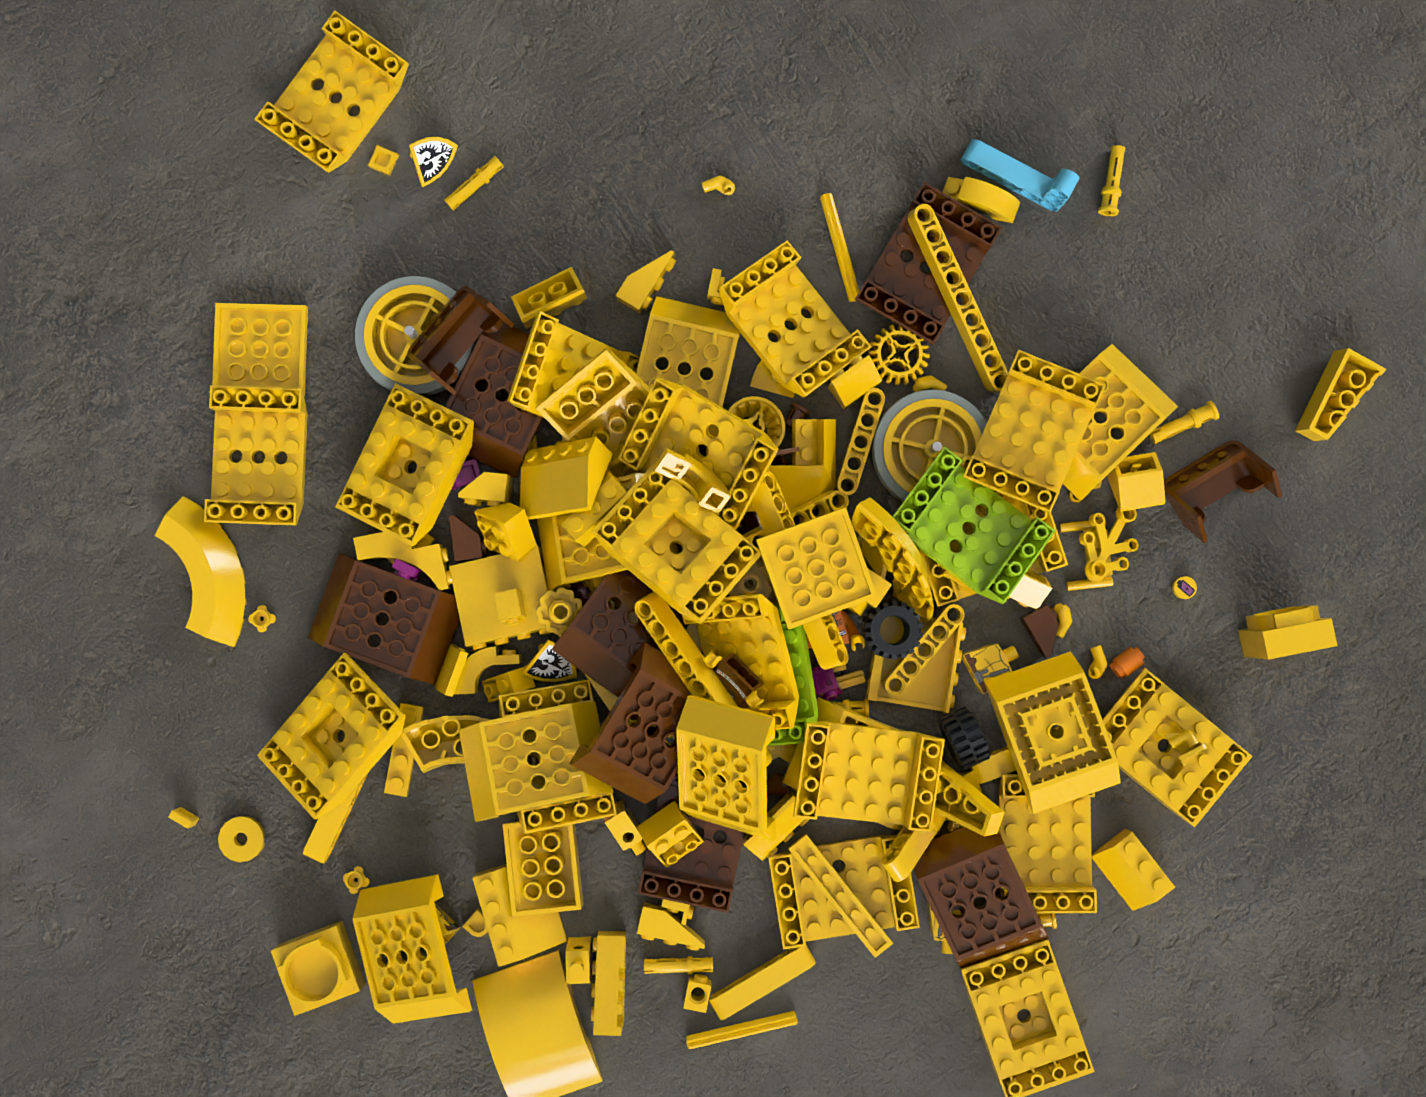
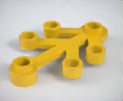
M1118 507L1115 513L1117 519L1108 536L1104 525V515L1101 513L1090 515L1089 523L1096 529L1100 547L1098 556L1094 546L1095 535L1088 531L1081 533L1079 536V542L1085 546L1088 562L1085 565V574L1089 580L1094 582L1101 581L1109 571L1128 569L1129 561L1125 557L1115 558L1113 562H1105L1111 554L1124 551L1134 552L1138 549V541L1134 538L1115 544L1125 523L1136 519V509L1124 511V517L1123 511L1120 512ZM1086 535H1087L1088 538H1089V541H1088V542H1087L1086 539H1085Z

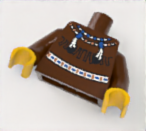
M710 650L703 658L705 664L713 669L738 707L755 709L764 702L756 694V690L763 686L764 682L734 653L728 655L721 662L722 657L716 656L713 650Z

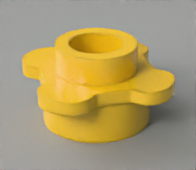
M260 605L253 614L249 615L248 621L257 627L259 632H265L267 627L276 621V616L270 614L265 605Z
M360 866L355 867L354 871L343 876V881L352 894L358 893L360 888L367 887L370 883L363 873V868Z

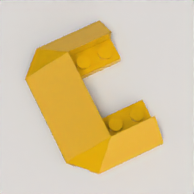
M743 419L753 425V419ZM835 419L792 420V448L799 447L800 451L792 454V465H770L768 469L776 477L789 511L836 488ZM714 424L709 426L710 434L718 436V427ZM706 446V456H708L709 449ZM752 501L746 512L755 511ZM815 505L812 510H816L818 506Z

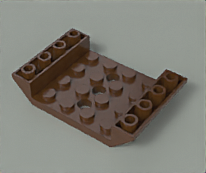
M923 182L855 300L934 345L951 313L932 272L925 274L920 270V264L926 262V259L909 225V212L921 204H928L932 207L967 284L971 281L1003 227ZM918 211V219L924 222L925 217L923 213ZM928 232L927 239L930 242H934V236ZM909 251L912 254V260L910 262L902 261L900 257L901 252ZM937 253L938 262L943 263V256ZM948 274L951 277L950 284H953V277L950 274ZM958 294L956 295V302H957V303H958L959 299L961 298V296L958 295Z
M502 322V326L498 331L491 333L483 331L454 388L457 393L455 395L451 394L445 407L474 421L472 447L468 455L517 479L525 460L524 456L543 417L528 411L521 412L507 400L504 402L497 400V393L502 389L507 390L510 394L529 338V334L515 327L511 328ZM482 379L487 380V390L479 392L476 389L477 382Z
M339 553L308 639L323 647L342 654L347 653L350 657L399 675L435 685L460 617L454 594L406 579ZM389 591H394L397 594V600L393 604H389L385 599L386 593ZM382 612L389 616V622L384 626L380 625L377 621L378 615ZM373 634H377L381 638V643L377 647H373L369 642L370 636Z
M629 570L605 575L551 650L619 698L637 668L631 661L642 642L661 651L654 639L646 634V628L639 617L638 622L635 624L627 620V613L635 612L636 602L652 593V589ZM616 598L620 603L619 609H610L608 600ZM670 607L681 625L684 626L682 614Z
M642 642L631 661L637 666L636 670L590 746L588 747L581 743L569 764L646 804L666 792L678 772L676 728L687 697L692 694L665 655L649 644ZM633 714H637V722L633 725H629V717ZM655 724L657 727L655 733L647 735L648 727ZM669 735H674V742L671 745H666V738Z
M697 769L700 772L701 776L705 777L704 773L700 769ZM678 772L666 792L659 795L655 814L673 801L679 806ZM718 775L721 778L722 782L726 783L725 779L721 775ZM739 781L744 788H747L744 782ZM686 814L693 826H701L704 829L702 836L704 842L667 868L647 849L638 894L728 913L744 832L697 819ZM722 830L726 833V839L723 842H716L713 835L716 831Z
M962 826L932 839L915 865L914 871L955 960L961 968L1049 938L1005 846L1000 830L998 834L984 837ZM1004 887L1008 890V893L1004 897H998L995 895L996 889ZM978 896H982L986 899V903L982 906H976L973 900ZM956 905H961L965 908V911L961 915H955L952 913V908Z

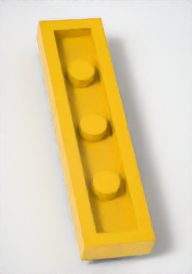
M408 703L400 704V710L406 715L403 729L422 721L424 706ZM401 735L393 743L384 793L407 797L415 759Z

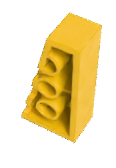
M1349 348L1334 351L1295 431L1312 441L1328 440L1346 419L1348 412L1356 407L1362 395L1370 390L1374 385L1373 382L1386 369Z
M944 761L941 762L934 812L984 837L998 834L1005 812Z
M599 931L597 938H593V952H597L596 961L593 960L592 975H596L595 984L592 983V998H595L594 1007L591 1008V1021H594L593 1035L621 1036L624 1025L626 931Z

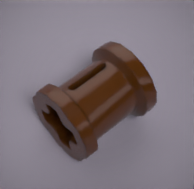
M794 402L791 405L792 409L787 418L784 419L785 426L792 429L793 419H804L805 416L810 414L807 409Z

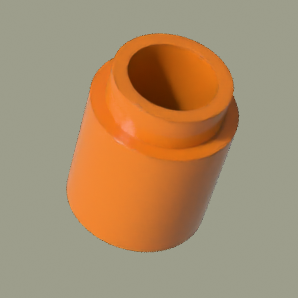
M1129 646L1112 660L1113 663L1109 667L1119 679L1127 678L1144 665L1143 659L1145 657L1137 647L1133 649Z

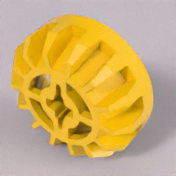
M751 396L740 399L731 406L729 412L741 419L750 417L749 419H753V424L756 421L755 427L764 432L766 426L768 437L778 448L785 435V421L781 411L774 403L762 397Z

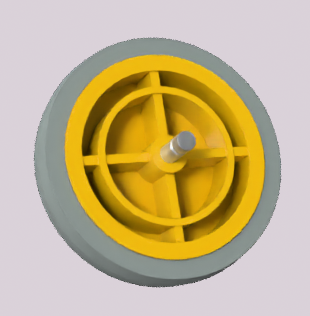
M408 276L382 285L366 300L357 318L355 343L357 353L364 368L377 383L392 391L396 383L421 396H429L446 390V388L407 356V352L419 335L454 296L456 292L452 288L431 278ZM476 341L454 365L458 368V377L450 386L459 380L476 346Z
M923 390L899 399L883 414L873 437V464L881 483L895 498L903 502L944 446L963 460L960 466L966 470L987 423L984 417L969 401L948 391Z

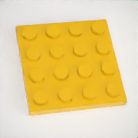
M215 303L212 385L301 388L305 397L308 307L306 305Z
M846 507L756 539L788 630L877 597Z

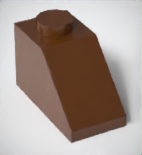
M449 516L455 561L485 558L488 548L484 544L483 536L458 516Z
M1042 604L1037 610L1034 609L1019 619L1040 655L1048 658L1052 653L1059 624L1056 620L1058 615L1054 608Z

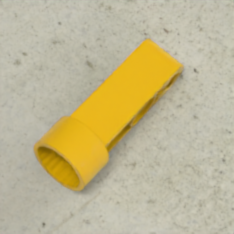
M934 812L931 832L908 830L905 826L902 827L881 859V864L895 882H900L909 876L934 836L944 824L946 817Z

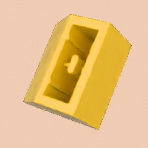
M869 355L864 359L862 356H859L850 363L851 365L848 366L849 369L847 371L839 370L830 379L831 383L828 389L843 410L882 382Z
M1156 452L1128 456L1107 475L1120 512L1165 504L1163 470Z
M483 472L458 493V497L464 499V503L481 506L482 502H487V506L490 507L510 503L513 478L507 474Z
M506 503L475 511L478 520L477 525L482 531L484 544L489 550L496 551L505 557L518 561L537 546L524 508Z
M675 801L637 826L648 849L666 868L676 863L680 858L704 842L689 818L679 809Z

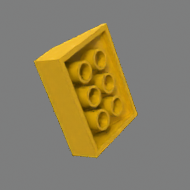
M597 437L529 450L521 467L520 507L525 509L528 520L591 510L613 453Z
M520 821L504 823L503 834L512 917L581 910L584 903L575 824L524 834Z
M507 864L478 872L472 877L498 967L525 959L568 941L559 912L512 917Z

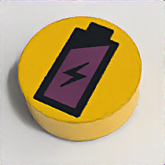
M1187 576L1178 577L1172 584L1173 594L1180 599L1193 597L1197 590L1195 581Z

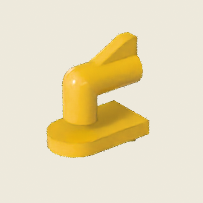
M1191 730L1165 735L1173 749L1186 742L1190 748L1199 743ZM1205 743L1185 753L1178 759L1185 766L1198 753L1207 749L1208 746Z

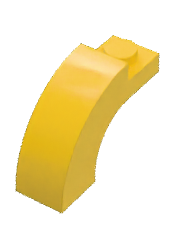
M948 177L943 190L944 194L961 204L976 208L989 215L993 220L1013 223L1020 205V201L1007 191L970 177H965L964 179Z
M666 448L654 464L656 472L685 486L695 496L698 505L718 514L731 497L724 483L709 468L686 453L680 455Z
M499 646L475 652L466 659L454 694L477 693L480 676L488 667L492 665L522 663V654H516V650H502V655H499Z

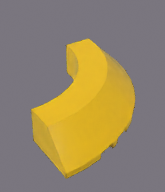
M182 496L165 514L155 536L167 543L178 554L190 577L192 608L185 628L205 638L235 647L244 623V609L247 603V599H245V574L237 556L238 552L220 523L204 522V509L192 500Z
M871 497L860 502L856 506L851 520L853 529L871 547L875 545L878 547L881 560L888 571L893 572L895 578L893 580L894 591L892 596L900 602L906 603L907 606L914 608V612L919 614L920 618L929 624L933 616L934 606L928 572L920 552L905 530Z
M470 715L442 716L412 724L402 730L401 736L421 771L426 773L434 768L448 764H465L459 730L490 719ZM528 757L530 765H538L536 758Z

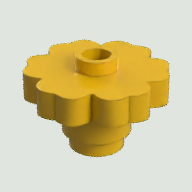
M755 562L728 594L730 596L762 594L768 599L769 594L772 592V587L768 584L770 579L764 566L758 567L757 562ZM750 579L753 581L752 588L745 587L746 580Z
M563 587L558 588L556 593L548 590L545 592V595L539 598L541 606L536 609L539 623L546 624L548 632L560 635L563 630L568 628L582 609V601L579 598H574L572 590ZM558 606L564 608V612L561 615L555 613V609Z

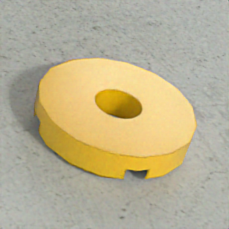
M234 817L227 821L220 829L218 836L219 848L224 856L232 861H249L259 855L264 848L265 831L260 822L253 817ZM238 833H244L247 836V843L245 845L238 843Z

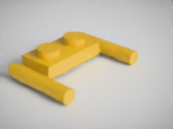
M1089 520L1059 524L1060 533L1080 530L1092 532L1095 535L1094 546L1098 556L1100 547L1096 529L1090 525ZM1086 535L1085 539H1086V541L1088 542V541H1089V538H1088V536ZM1085 548V556H1086V563H1087V562H1088V557H1087V552H1086V548ZM1111 555L1108 556L1105 563L1111 562ZM1113 571L1107 572V575L1101 581L1094 582L1088 579L1066 582L1067 591L1113 586Z

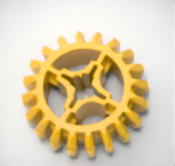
M890 325L889 332L883 328L881 329L882 336L879 334L874 336L877 342H871L870 345L875 350H870L868 355L875 357L872 361L874 364H877V371L880 370L882 372L880 374L881 379L884 375L888 376L887 384L894 378V383L898 386L902 378L904 385L909 383L908 376L912 381H915L917 379L916 374L922 375L924 373L920 367L926 368L928 363L922 359H928L930 354L923 353L929 346H921V343L924 341L922 338L917 339V335L911 334L908 330L903 331V327L899 325L897 331L893 325ZM892 338H903L909 341L910 343H908L907 345H900L896 340L894 341ZM887 342L890 355L882 361L881 348L883 343ZM915 349L916 362L914 367L911 368L908 353ZM896 350H898V352L905 351V353L901 357L902 360H900L899 358L892 359V357L896 353ZM897 364L905 372H895L887 366Z

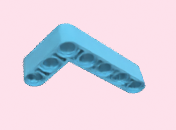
M976 139L970 141L961 158V162L970 169L1044 208L1056 212L1067 202L1079 180V176L1068 169H1061L1052 179Z

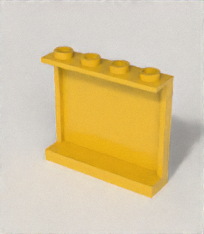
M537 545L518 561L499 554L449 566L466 647H473V650H481L487 648L486 644L495 642V645L509 643L508 639L517 637L518 640L531 638V633L539 632L540 635L551 633L546 630V624L539 623L536 609L541 606L539 598L548 591L541 558L543 557L541 547ZM516 588L521 591L526 617L520 618V623L506 625V622H501L498 619L493 593Z
M896 616L885 618L880 626L882 639L887 643L893 644L902 638L904 633L902 621ZM920 618V623H923L922 633L929 624ZM963 622L959 624L900 695L895 696L886 692L883 687V680L901 658L889 659L872 653L865 698L872 701H883L949 713L950 708L953 709L955 703V695H952L953 686H957L959 673L956 672L957 663L960 664L962 659V650H959L960 641H964L966 634ZM939 625L935 626L932 632L933 636L940 638L943 635V628ZM922 643L918 647V653L921 656L926 655L929 652V647L926 643ZM912 661L904 663L903 669L905 673H911L914 670V663ZM896 678L890 680L889 689L891 691L897 690L900 687L899 680Z

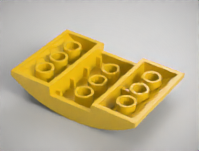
M606 348L537 405L536 409L567 441L570 440L572 442L597 437L613 453L607 468L616 478L634 473H645L648 470L643 467L636 471L618 460V457L651 389L620 358Z
M559 950L472 980L487 1043L508 1097H559L603 1081L573 998L571 984L566 983V969Z

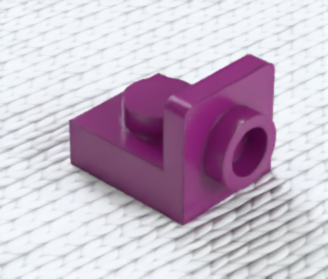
M476 459L464 462L451 491L469 485L481 475Z
M396 559L392 566L396 569L394 574L416 582L422 572L421 569L399 559Z
M818 666L812 669L814 688L819 698L830 701L843 693L833 668L824 670Z

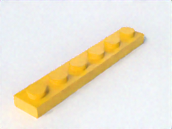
M807 834L788 847L789 851L875 958L893 944L889 936Z

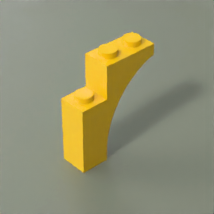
M385 532L353 538L358 561L378 558L403 560L424 571L440 591L451 589V584H453L452 577L446 564L449 561V554L447 548H443L442 544L415 548V545L410 546Z

